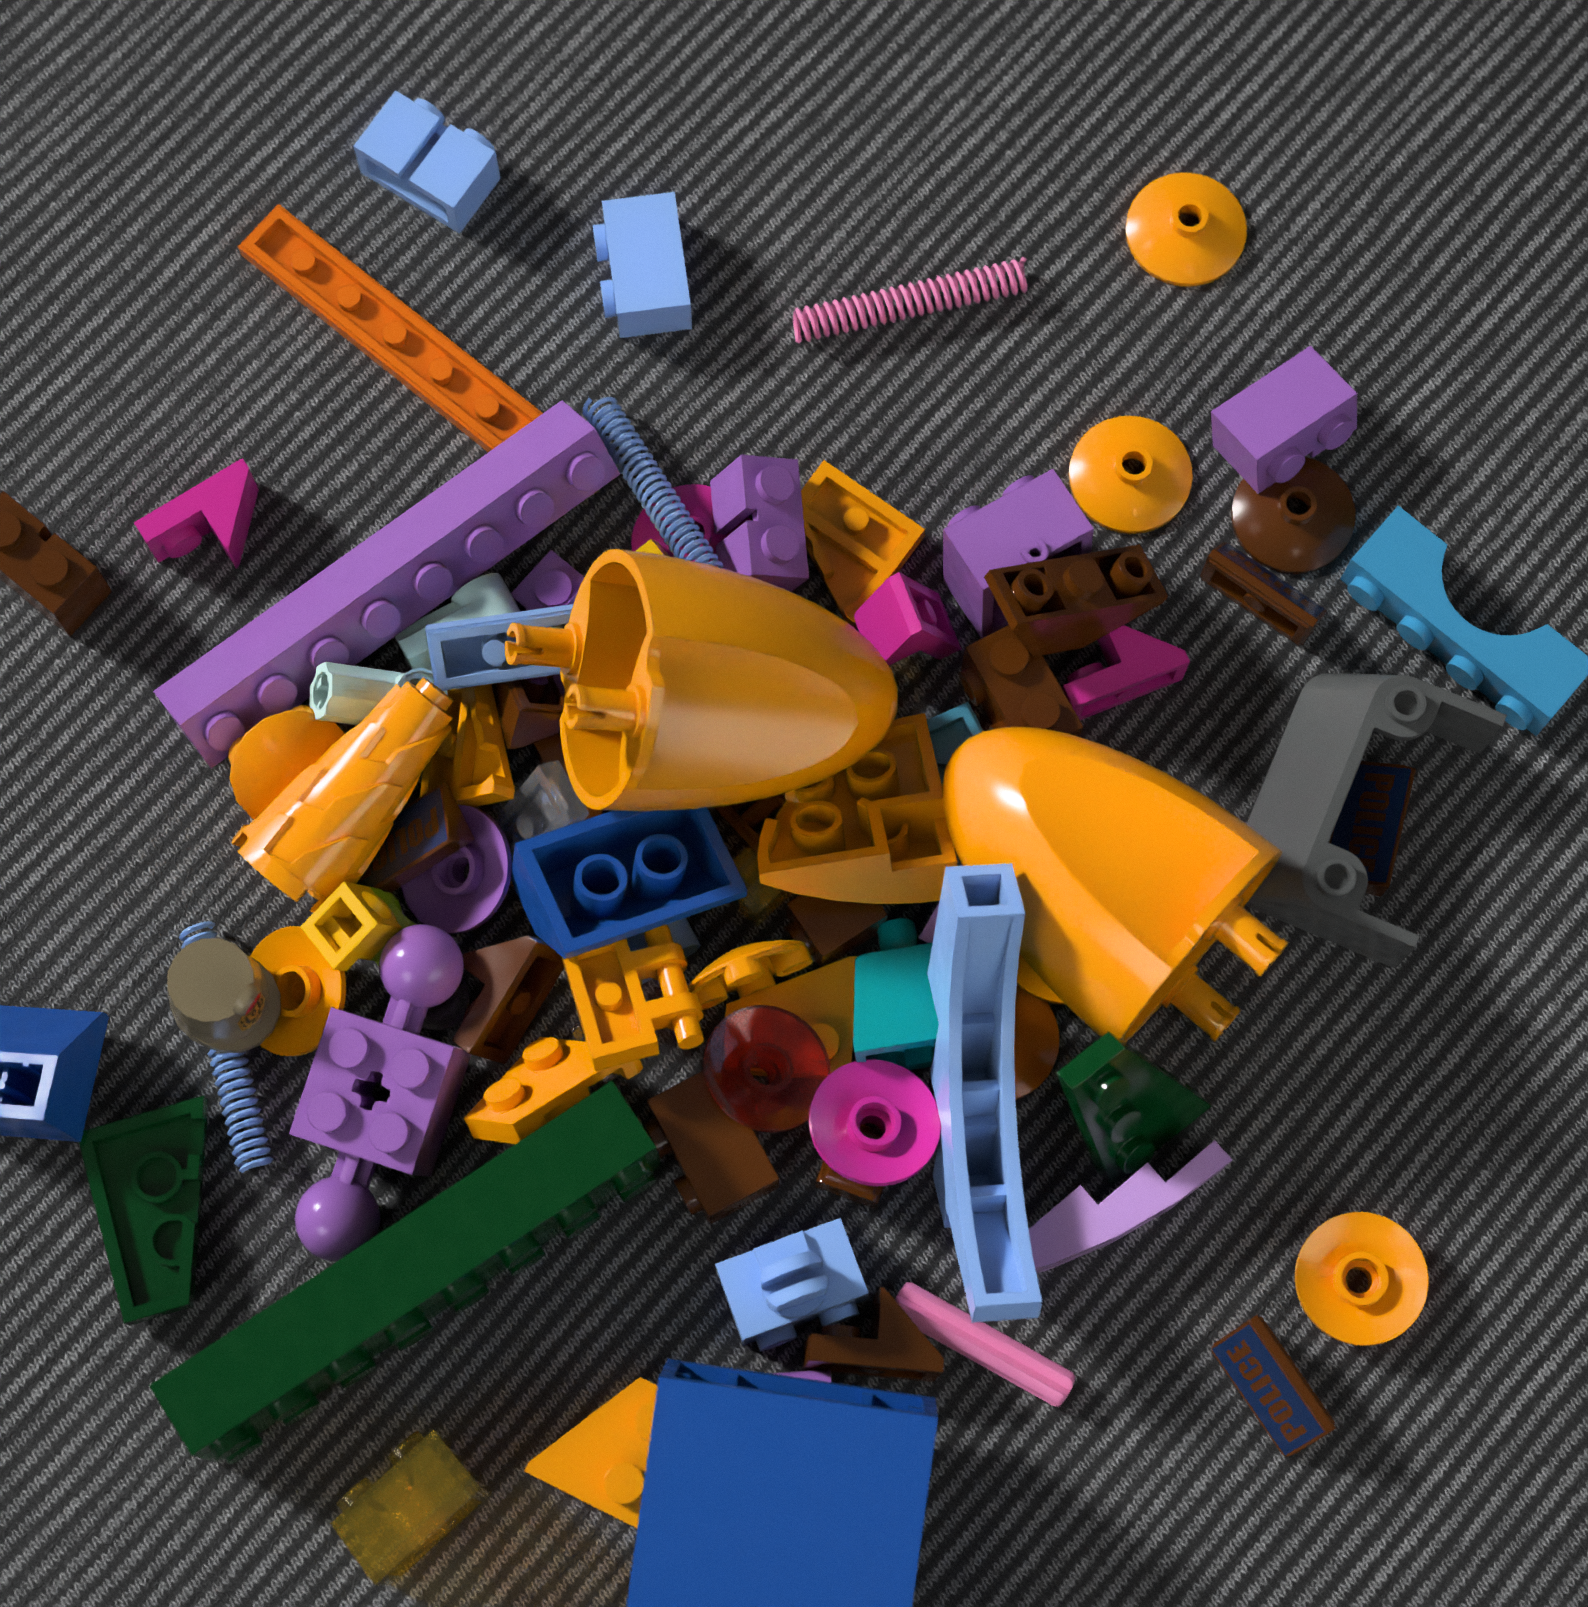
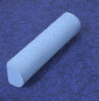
M573 604L426 625L425 631L434 685L445 691L560 674V667L518 664L517 666L509 665L505 657V641L516 642V637H508L506 634L512 623L563 629L569 622Z

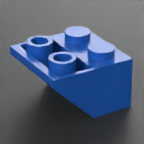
M0 1005V1136L81 1142L109 1015L104 1012Z

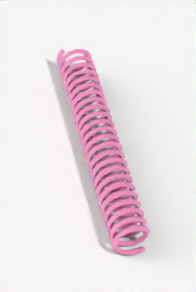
M1021 257L1019 262L1012 259L1010 264L1003 261L1001 266L994 263L991 269L985 265L982 270L974 268L972 273L969 270H965L963 275L956 272L953 277L946 274L944 279L937 276L935 281L928 278L925 283L918 280L916 286L911 282L908 283L907 287L900 284L897 290L890 287L888 292L884 289H880L878 294L871 291L869 297L865 293H862L860 298L852 295L850 301L845 297L842 298L841 302L834 299L831 305L824 301L822 307L815 303L812 309L805 306L803 312L796 308L793 312L796 342L800 344L802 341L799 320L806 341L810 342L811 340L809 319L815 338L820 339L818 316L824 336L828 338L830 330L827 312L834 334L838 336L840 333L837 312L841 320L843 332L848 333L846 308L851 320L852 329L857 331L859 328L856 307L861 325L866 329L868 323L865 304L870 316L871 325L876 327L877 319L874 301L879 312L880 322L883 325L887 322L884 310L885 300L890 321L894 323L896 315L893 297L897 305L899 318L904 321L906 316L902 294L907 305L909 317L913 319L915 316L912 293L916 301L918 314L923 316L924 308L921 290L926 301L927 311L932 315L934 308L930 287L934 294L937 310L939 312L943 310L940 286L944 294L946 308L951 310L953 305L949 283L953 291L955 305L960 308L962 301L958 280L963 290L965 304L968 306L971 304L968 279L972 287L974 301L979 304L981 298L977 276L981 283L983 298L988 302L990 300V293L986 274L990 280L993 298L998 300L1000 296L996 282V272L1000 280L1002 295L1007 298L1009 290L1005 278V269L1009 276L1012 294L1016 296L1018 293L1014 268H1016L1020 289L1023 293H1026L1028 288L1024 275V263L1027 259Z

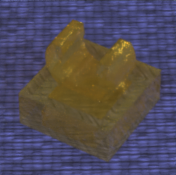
M747 846L733 859L748 890L746 897L738 899L739 911L757 928L792 893L760 884L758 855Z

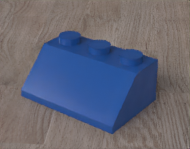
M707 807L664 811L613 810L517 842L514 846L511 882L535 934L563 959L586 953L744 898L748 892Z

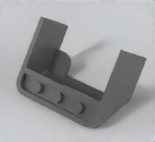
M1324 673L1310 679L1297 698L1246 822L1251 828L1279 848L1282 854L1272 871L1245 906L1396 969L1416 948L1420 936L1359 910L1368 885L1365 867L1351 852L1328 843L1372 733L1374 731L1394 740L1408 741L1428 732L1480 754L1502 728L1507 715L1407 675Z

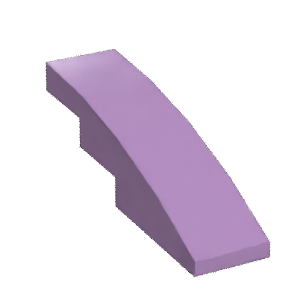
M1214 1140L1167 1182L1147 1162L1099 1205L1079 1185L1029 1228L1036 1273L1050 1270L1112 1244L1157 1218L1222 1171L1232 1159Z

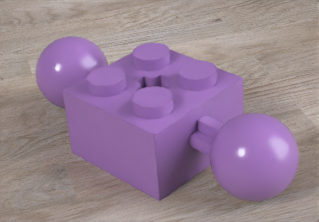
M424 924L408 926L395 933L384 946L379 961V972L382 983L391 995L383 1022L333 1007L330 1009L289 1132L290 1135L339 1151L331 1177L322 1179L310 1186L299 1200L295 1212V1227L300 1241L308 1251L321 1259L337 1262L378 1234L381 1220L379 1205L375 1196L369 1190L377 1164L410 1175L432 1176L471 1054H468L462 1048L420 1035L428 1008L437 1006L449 999L457 990L463 976L464 962L458 944L447 932L438 927ZM382 1081V1086L390 1090V1097L387 1102H375L373 1089L376 1083Z

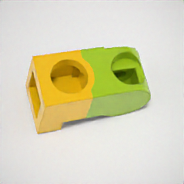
M343 881L300 928L333 970L347 971L358 959L372 960L379 966L382 950L388 940L403 928L417 924L403 915L399 900L392 893L378 888Z

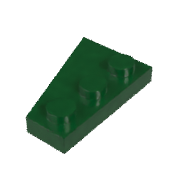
M1109 1031L1056 1072L1093 1164L1111 1186L1125 1175L1134 1174L1147 1162L1149 1163L1156 1150L1211 1107L1194 1088L1188 1084H1182L1163 1067L1159 1068L1151 1063L1142 1053Z
M205 1095L83 1131L81 1142H79L123 1321L128 1326L194 1307L209 1099Z

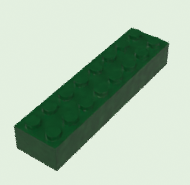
M610 1081L150 1384L149 1387L191 1456L212 1462L225 1459L228 1465L257 1449L263 1443L259 1433L274 1423L282 1420L285 1426H289L314 1411L320 1405L316 1395L331 1385L339 1382L342 1388H347L367 1376L377 1367L372 1358L391 1345L396 1344L401 1351L420 1341L434 1329L429 1320L447 1308L452 1307L456 1313H459L477 1303L490 1292L485 1283L504 1270L508 1269L511 1275L515 1276L534 1265L546 1254L541 1246L561 1232H564L568 1239L573 1238L595 1224L601 1218L597 1209L617 1195L620 1196L623 1202H626L645 1191L656 1181L652 1173L661 1167L657 1147L613 1081Z

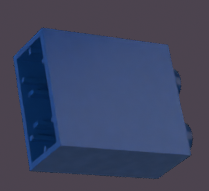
M667 1359L658 1379L626 1607H912L938 1423L935 1397Z

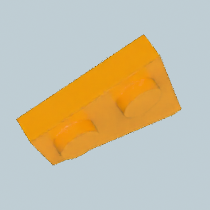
M492 684L447 690L448 696L453 700V703L447 709L453 717L448 723L452 729L423 769L420 797L441 783H447L458 805L478 807L514 799L515 788Z
M539 1037L524 1049L522 1056L499 1081L487 1088L484 1097L464 1117V1120L473 1139L516 1144L591 1095L588 1088L611 1073L621 1074L629 1080L643 1069V1065L639 1059L595 1071L585 1041Z
M639 1377L529 1461L524 1472L637 1529L658 1385Z

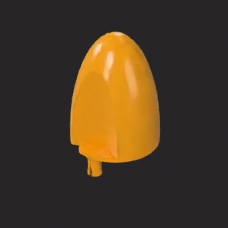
M610 549L595 560L585 575L576 595L569 622L563 629L512 623L506 634L508 637H516V642L505 641V657L509 665L517 666L518 664L560 667L561 681L565 689L564 708L559 720L565 766L576 795L584 805L594 810H687L738 804L797 790L825 780L847 769L879 745L887 734L898 711V687L891 668L874 645L848 622L812 601L757 578L713 565L666 555Z
M1033 727L998 728L982 731L966 739L952 754L944 770L942 796L946 823L957 856L962 866L1012 863L1025 910L1019 953L1044 983L1100 1037L1109 1031L1124 1042H1127L1161 1005L1167 1008L1172 1004L1215 1042L1239 1015L1241 1009L1231 1004L1196 975L1199 971L1196 965L1215 941L1219 940L1261 977L1269 968V965H1272L1286 948L1289 942L1277 936L1244 908L1272 871L1282 851L1238 817L1171 775L1130 755L1072 734Z

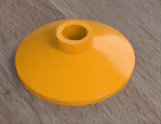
M1195 173L1169 174L1149 183L1133 200L1126 220L1127 243L1137 263L1154 278L1176 286H1200L1224 276L1240 258L1247 236L1246 218L1236 197L1218 181ZM1183 214L1192 215L1200 223L1193 227L1185 226L1178 217Z
M1119 416L1095 425L1080 439L1070 461L1069 482L1078 506L1096 524L1118 533L1140 534L1164 526L1181 511L1192 486V464L1183 443L1166 426L1145 417ZM1127 459H1136L1143 464L1144 471L1136 475L1130 474L1124 470L1122 463Z
M300 926L280 928L267 935L250 955V957L257 960L273 975L281 994L280 1018L274 1032L260 1046L280 1056H301L318 1048L331 1007L340 1010L344 1009L346 976L345 971L333 970Z
M1350 1212L1325 1221L1305 1240L1296 1261L1295 1287L1304 1312L1323 1333L1346 1344L1371 1346L1382 1344L1398 1337L1416 1321L1427 1298L1428 1270L1418 1244L1399 1224L1374 1213ZM1358 1269L1367 1276L1368 1287L1364 1293H1355L1347 1286L1346 1275L1349 1270Z

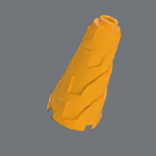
M422 677L417 685L408 680L402 687L396 684L357 726L332 744L315 764H311L303 770L249 825L244 824L232 839V845L240 847L237 852L262 876L294 901L298 902L307 892L318 900L309 910L314 913L343 881L357 884L376 856L394 825V820L411 796L421 772L452 729L448 723L453 717L447 709L453 703V700L425 677Z

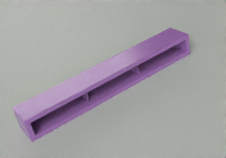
M561 400L153 692L210 768H213L228 757V751L233 741L244 736L261 720L291 710L309 699L310 685L314 680L318 665L323 662H332L355 666L455 594L463 585L480 576L619 476L620 472L596 428Z

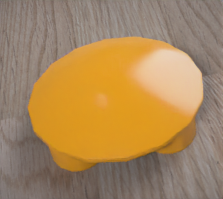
M299 705L291 710L261 720L244 736L233 741L228 751V759L231 764L229 779L237 803L252 819H256L283 789L308 766L315 764L331 745L345 734L336 722L316 720L315 713L309 705Z
M773 940L750 943L735 948L717 958L696 975L688 984L689 992L697 994L702 1010H706L725 1001L728 998L727 993L737 991L741 999L776 985L773 975L776 974L778 977L795 973L806 968L813 961L805 942Z

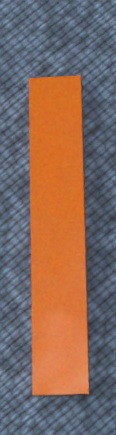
M280 204L238 246L241 256L487 452H490L543 414Z

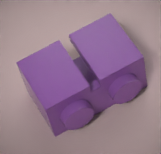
M1309 346L1211 411L1213 447L1259 494L1276 482L1283 483L1293 478L1303 467L1307 454L1313 458L1325 449L1333 450L1348 440L1353 431L1357 429V392Z
M740 455L710 481L715 534L726 535L751 514L753 521H745L716 545L718 561L723 563V569L754 577L792 592L809 579L798 459Z

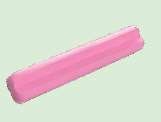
M906 1282L901 1287L895 1301L922 1333L1052 1406H1060L1064 1403L1075 1382L1073 1372L984 1322L972 1323L971 1316L968 1313L912 1282Z

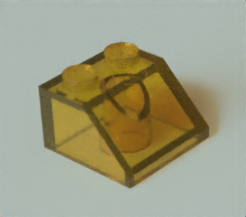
M434 1429L425 1437L418 1430L408 1436L387 1457L394 1465L374 1484L368 1477L363 1478L345 1493L336 1504L342 1513L330 1524L375 1585L393 1586L493 1494L443 1435Z

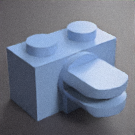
M841 1218L786 1236L715 1264L716 1272L743 1346L757 1341L760 1351L768 1350L796 1339L797 1334L794 1327L819 1318L822 1326L836 1325L858 1316L860 1313L856 1304L867 1300L869 1294Z

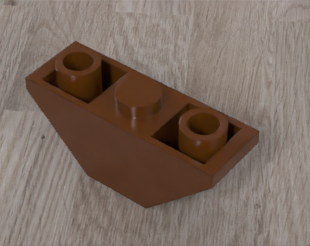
M1140 544L991 569L984 576L1011 630L1033 657L1084 648L1159 606L1168 597Z

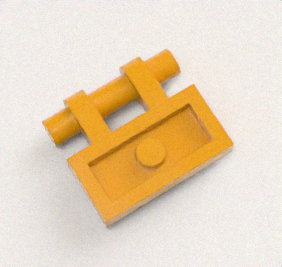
M663 925L644 933L648 945L647 948L630 952L627 939H623L568 959L562 958L595 1071L658 1055L659 1046L655 1031L663 1028L674 1030L678 1046L681 1049H692L703 1043L704 1036L699 1022L703 1019L704 1014L697 994L689 992L683 973L688 966L682 946L674 943L668 925ZM648 978L658 980L663 997L646 1002L640 980Z

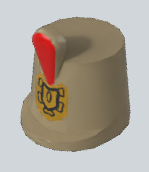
M202 938L186 945L174 957L167 973L170 1009L178 1028L192 1041L221 1053H243L261 1045L274 1032L281 1015L280 991L273 975L257 960L244 953L236 944L221 938Z

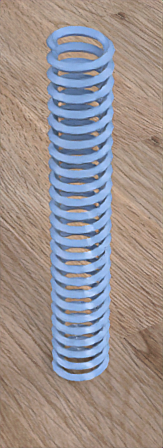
M589 397L582 409L584 417L587 418V422L596 428L619 472L623 474V478L627 481L628 486L632 488V492L636 495L642 508L646 510V514L650 517L651 522L655 524V528L659 531L660 536L664 538V542L669 546L673 556L723 568V563L718 561V555L713 554L714 549L708 546V540L704 539L703 532H699V526L694 524L695 520L690 517V512L685 510L686 506L684 503H680L681 498L676 496L675 489L671 488L672 484L667 481L666 475L662 474V469L658 467L657 461L653 460V455L648 453L649 449L644 446V441L639 439L640 435L635 432V427L630 425L631 421L626 418L625 412L621 411L622 407L617 404L616 398L604 397L595 402L588 412V406L592 402ZM605 402L612 403L602 407L600 410H598V412L595 415H592L595 409L599 407L601 404Z
M205 921L184 929L179 936V939L184 941L181 948L183 949L186 945L202 938H216L218 933L215 931H206L191 937H185L187 934L208 927L213 929L215 923ZM210 1049L207 1055L213 1058L210 1066L215 1068L212 1075L218 1078L214 1084L220 1088L217 1092V1095L222 1098L219 1104L225 1108L222 1115L227 1117L224 1124L230 1127L227 1135L232 1137L229 1144L235 1147L232 1151V1155L237 1157L234 1165L240 1167L239 1171L243 1173L251 1168L272 1163L273 1158L270 1156L251 1162H242L248 1158L262 1156L270 1152L271 1148L267 1146L248 1152H240L246 1148L266 1144L269 1139L265 1136L246 1142H237L243 1138L258 1136L265 1132L266 1128L264 1127L235 1132L241 1128L261 1124L264 1120L261 1117L233 1122L238 1118L257 1115L261 1109L259 1107H251L239 1112H230L236 1108L256 1104L259 1100L256 1097H249L231 1103L228 1102L235 1098L252 1095L256 1089L247 1087L231 1093H224L229 1089L252 1084L254 1079L251 1077L222 1083L227 1079L246 1076L251 1072V1069L243 1067L227 1073H219L225 1069L244 1066L248 1063L249 1059L242 1057L225 1063H217L223 1059L242 1056L245 1052L215 1053V1050Z

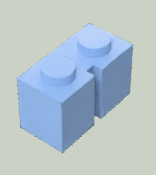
M395 90L353 146L360 171L363 175L460 234L501 179L495 148L487 138L473 129L467 128L463 132L451 124L448 127L443 125L446 121L444 115L430 102L422 98H416L415 101H412Z
M675 192L602 201L604 224L593 225L597 262L610 261L612 280L600 281L605 318L617 316L620 338L692 329L691 303Z

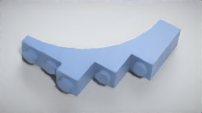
M1012 863L945 867L927 972L939 1022L930 1072L942 1126L933 1170V1179L944 1228L951 1227L972 1323L1039 1318L1042 1306V1297L1032 1255L1025 1210L1018 1147L1014 1059L1015 1001L1025 910Z

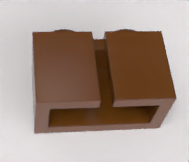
M3 491L0 494V580L71 637L112 590L95 565L56 533L52 535L45 524Z
M717 1063L647 1100L649 1111L653 1118L643 1122L644 1128L657 1147L659 1156L662 1158L672 1152L676 1162H678L683 1176L673 1180L691 1216L703 1210L711 1225L779 1188V1177Z

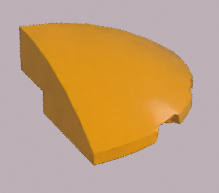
M925 713L895 719L879 745L847 769L825 780L786 792V802L777 813L775 819L766 818L759 838L757 856L760 884L795 894L833 901L869 904H905L940 901L945 867L958 866L944 814L942 783Z

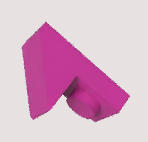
M241 458L135 521L134 524L158 563L169 556L171 558H179L190 553L199 546L202 537L212 531L235 568H238L259 489L249 467Z
M900 572L888 577L855 612L854 619L859 633L874 645L888 665L918 651H922L940 660L961 650L939 593Z
M1123 625L1097 640L1109 667L1104 669L1102 663L1084 666L1067 677L1069 683L1064 684L1062 690L1079 720H1082L1183 680L1190 660L1185 650Z

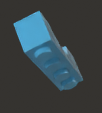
M1397 506L1353 556L1340 580L1348 585L1347 590L1357 603L1371 611L1378 609L1397 624L1396 629L1399 635L1408 644L1419 650L1428 649L1446 664L1448 674L1458 684L1469 690L1478 689L1496 704V711L1507 715L1505 721L1519 730L1527 729L1537 736L1588 676V656L1548 624L1524 634L1498 635L1481 630L1466 621L1449 601L1443 585L1442 564L1447 544L1400 506Z

